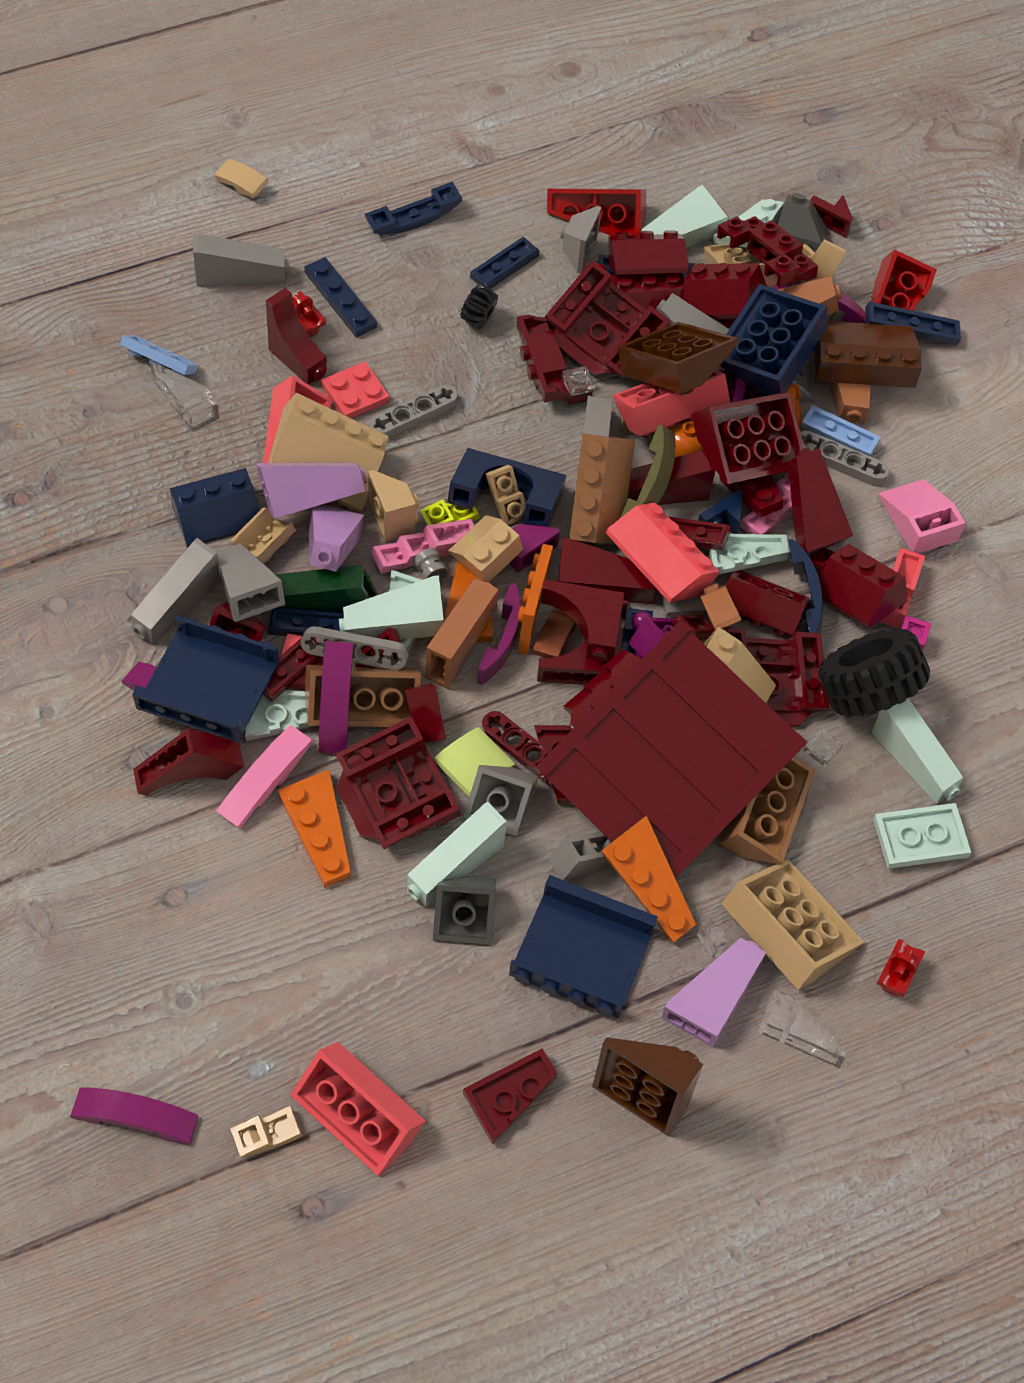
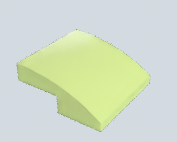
M479 727L451 743L436 755L433 760L468 797H470L479 765L513 768L515 766V763Z

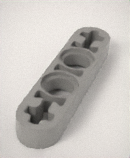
M450 385L434 388L372 417L369 421V427L389 436V439L453 409L457 404V391ZM421 404H427L431 409L421 411L417 407ZM405 414L409 419L407 421H399L396 419V416Z
M800 432L802 442H809L808 445L803 444L804 448L809 447L810 451L817 449V446H820V451L827 467L873 486H881L886 482L889 474V467L886 463L814 432ZM832 450L836 453V456L828 457L823 451ZM847 460H856L860 465L852 467L848 465ZM875 471L880 472L878 475L873 474Z
M322 627L308 628L301 639V647L305 652L324 657L325 641L327 639L335 642L353 643V663L390 670L402 669L409 656L407 647L402 643ZM311 637H315L318 644H313ZM363 646H370L375 650V655L367 656L362 652L361 648ZM382 650H384L383 658L379 657ZM393 652L398 653V660L393 659Z

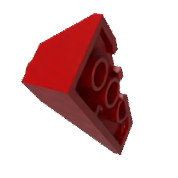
M547 188V213L570 221L573 215L599 206L602 207L599 232L609 236H615L616 232H629L630 235H639V232L643 229L646 216V189Z
M894 249L882 260L870 302L914 311L918 303L930 291L937 269Z

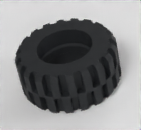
M896 628L864 635L860 639H854L849 644L837 648V651L830 653L827 659L822 661L818 676L831 708L836 713L846 717L854 715L862 717L865 714L872 715L881 710H888L892 706L901 704L907 698L916 695L918 690H922L928 682L930 668L917 636L906 629L898 630Z

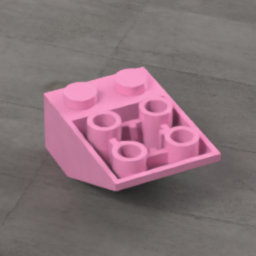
M923 479L878 494L910 551L919 554L959 541L966 524L955 504Z

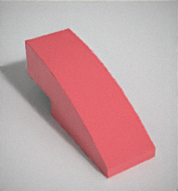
M900 548L893 570L906 577L907 602L880 620V623L901 629L925 559L924 555Z

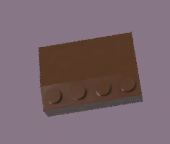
M828 321V328L814 348L816 381L916 388L922 370L921 349L913 327Z
M676 322L618 346L622 373L624 376L633 378L635 381H643L648 383V385L662 387L664 390L677 392L679 395H686L693 392L694 388L704 384L739 344V338Z
M606 1037L602 1045L592 1087L669 1137L688 1109L703 1064L699 1062L698 1057L692 1052L682 1051L677 1047Z

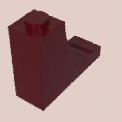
M284 288L266 300L269 351L303 382L310 385L314 381L320 380L327 373V357L319 350L305 331L295 310L292 293Z
M544 579L540 603L563 611L576 622L585 639L586 657L593 658L596 661H609L614 657L624 593Z
M620 618L614 656L621 651L622 618ZM584 641L578 648L562 656L539 658L537 682L586 685L603 670V665L608 661H596L593 658L586 657V643Z
M188 728L136 766L133 771L138 794L147 796L163 786L178 781L195 778L227 780L244 767V762L238 742Z

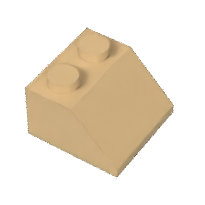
M375 470L368 471V503L385 543L398 540L399 536L415 534V524L419 522L416 508H419V502L415 492L411 493L408 484Z
M485 515L448 552L479 580L490 582L523 550L520 535L501 519Z

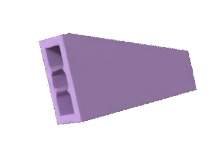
M355 463L256 464L270 515L274 518L366 491L364 484L367 483L365 471Z
M322 504L312 507L308 528L310 565L336 572L360 540L364 515Z
M742 938L738 939L667 1002L661 1018L709 1046L714 1047L762 965L766 951L762 950L753 941H746Z

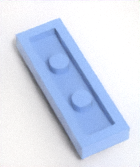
M123 335L120 345L128 348V353L138 357L143 355L149 358V362L159 367L167 366L171 368L170 372L177 376L185 377V375L196 374L199 364L141 337Z
M814 405L808 411L800 427L805 431L814 432L868 456L872 455L881 438Z

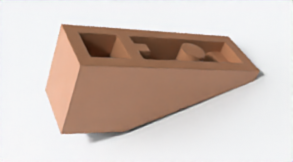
M718 583L703 589L705 594L700 595V598L715 630L718 627L722 629L741 621L740 615L725 585L719 587Z

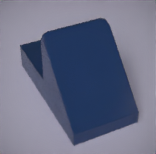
M737 490L699 515L698 521L730 525L731 533L737 534L741 519L742 492Z

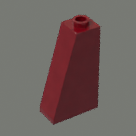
M809 447L795 452V457L787 462L795 541L809 554L852 537L853 533L820 448L810 451Z
M704 450L675 457L670 480L658 505L709 501L716 470ZM652 463L631 468L627 500L628 498L635 501L638 500Z
M562 537L558 582L623 592V600L632 603L652 604L654 594H659L656 587L629 558Z

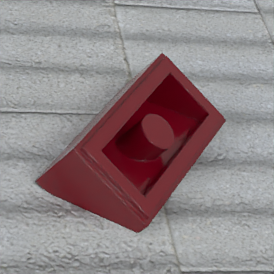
M429 683L405 689L409 714L413 718L424 742L445 740L446 734L435 686Z

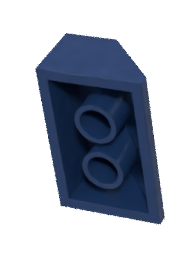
M246 468L170 488L172 508L187 548L197 538L206 543L236 535L259 512L254 487Z

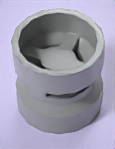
M435 548L425 549L414 558V564L419 571H422L423 579L439 575V582H442L449 574L448 568L440 561L441 556Z

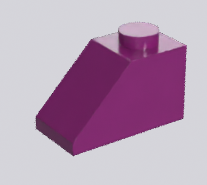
M519 524L512 528L520 535L523 550L509 564L519 573L533 563L535 553L540 554L543 544L551 545L553 549L558 547L560 531L554 527Z

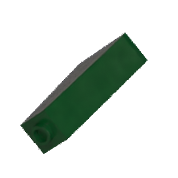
M363 564L339 567L336 572L318 569L275 574L282 581L285 605L279 608L344 613L343 607L378 595Z

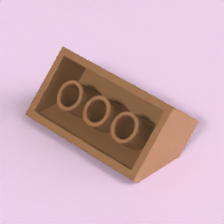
M582 434L569 539L615 544L605 532L607 528L620 519L627 503L635 440Z
M306 665L305 702L308 726H319L323 665ZM352 666L348 726L390 727L410 717L405 689L420 686L421 673L416 668L403 667L399 670H390L379 667Z
M794 756L724 828L719 844L741 858L782 864L815 769Z

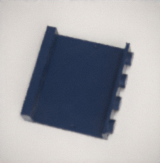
M176 615L174 621L177 632L146 688L137 685L132 693L136 709L239 743L280 663L277 647L268 642H258L249 639L243 634H233L224 631L218 626H208L197 622L195 619Z
M549 875L545 883L543 897L516 959L511 961L509 975L515 977V980L519 983H530L538 986L547 994H558L566 997L575 1005H586L594 1008L603 1016L610 1017L612 1015L619 1018L654 932L658 916Z

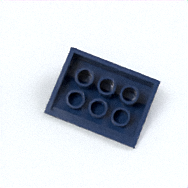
M759 284L726 334L739 338V344L719 366L761 393L769 396L786 393L829 326L827 306Z

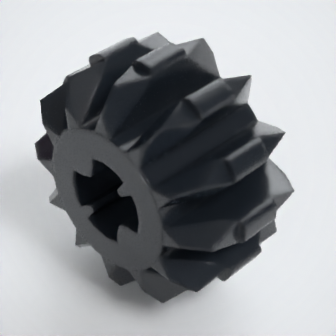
M478 284L471 290V293L464 301L460 313L461 319L467 324L480 329L487 324V321L495 311L498 295L489 287Z

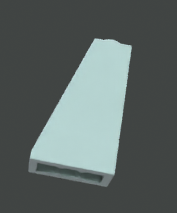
M701 185L645 226L641 231H653L654 235L663 234V231L666 230L678 231V234L685 238L686 248L712 239L713 235L718 232V225L727 221L728 217L706 188Z
M439 575L343 607L344 618L339 619L340 631L378 638L388 628H393L398 631L401 640L435 636L444 623Z
M909 698L888 710H881L871 733L936 805L944 799L947 801L953 799L960 791L959 786L963 776Z
M488 801L407 874V892L415 901L419 900L427 907L436 900L437 883L467 876L504 847L507 821Z

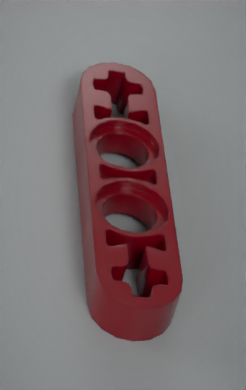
M499 711L487 713L482 719V727L485 734L533 774L539 776L535 767L551 751ZM500 723L501 729L504 732L501 734V731L497 727L493 726L491 728L490 724ZM517 735L522 738L518 745L511 746L507 744L508 739L512 736ZM532 751H539L542 754L540 759L534 762L527 760V756Z

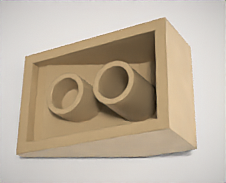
M718 627L704 644L766 703L776 684L741 641Z

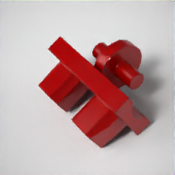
M300 291L292 297L294 307L309 337H312L319 333L320 327L326 325V319L313 305V300Z
M898 939L877 985L894 996L904 997L925 951L911 947L903 940Z

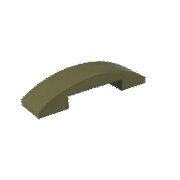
M658 424L649 449L655 452L656 456L638 500L635 501L628 498L621 517L636 505L654 502L658 505L666 490L674 465L676 448L675 433Z

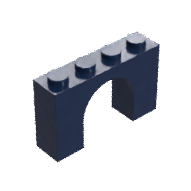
M467 448L450 482L447 503L472 510L480 493L489 488L485 473L510 465L513 467L518 490L528 498L522 524L550 526L563 496L567 475Z

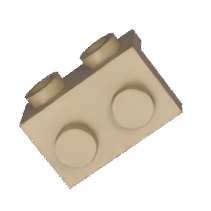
M263 507L231 539V543L233 546L241 543L264 564L271 559L272 555L282 545L288 542L289 537L296 529L292 522L274 519L270 515L269 509Z

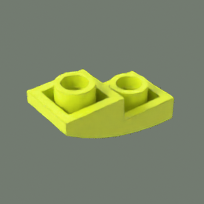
M443 499L420 510L427 525L471 519L473 522L480 519L479 512L475 506L471 510L449 503L446 504Z

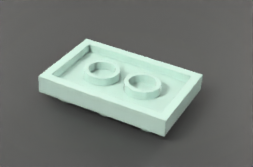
M956 803L875 814L873 818L887 869L969 858L971 854Z

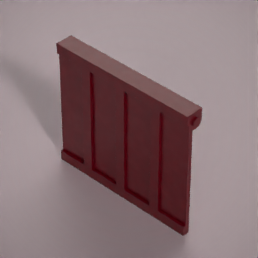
M679 621L535 767V770L545 783L549 782L561 792L611 842L647 815L676 879L808 742L701 642L689 626Z

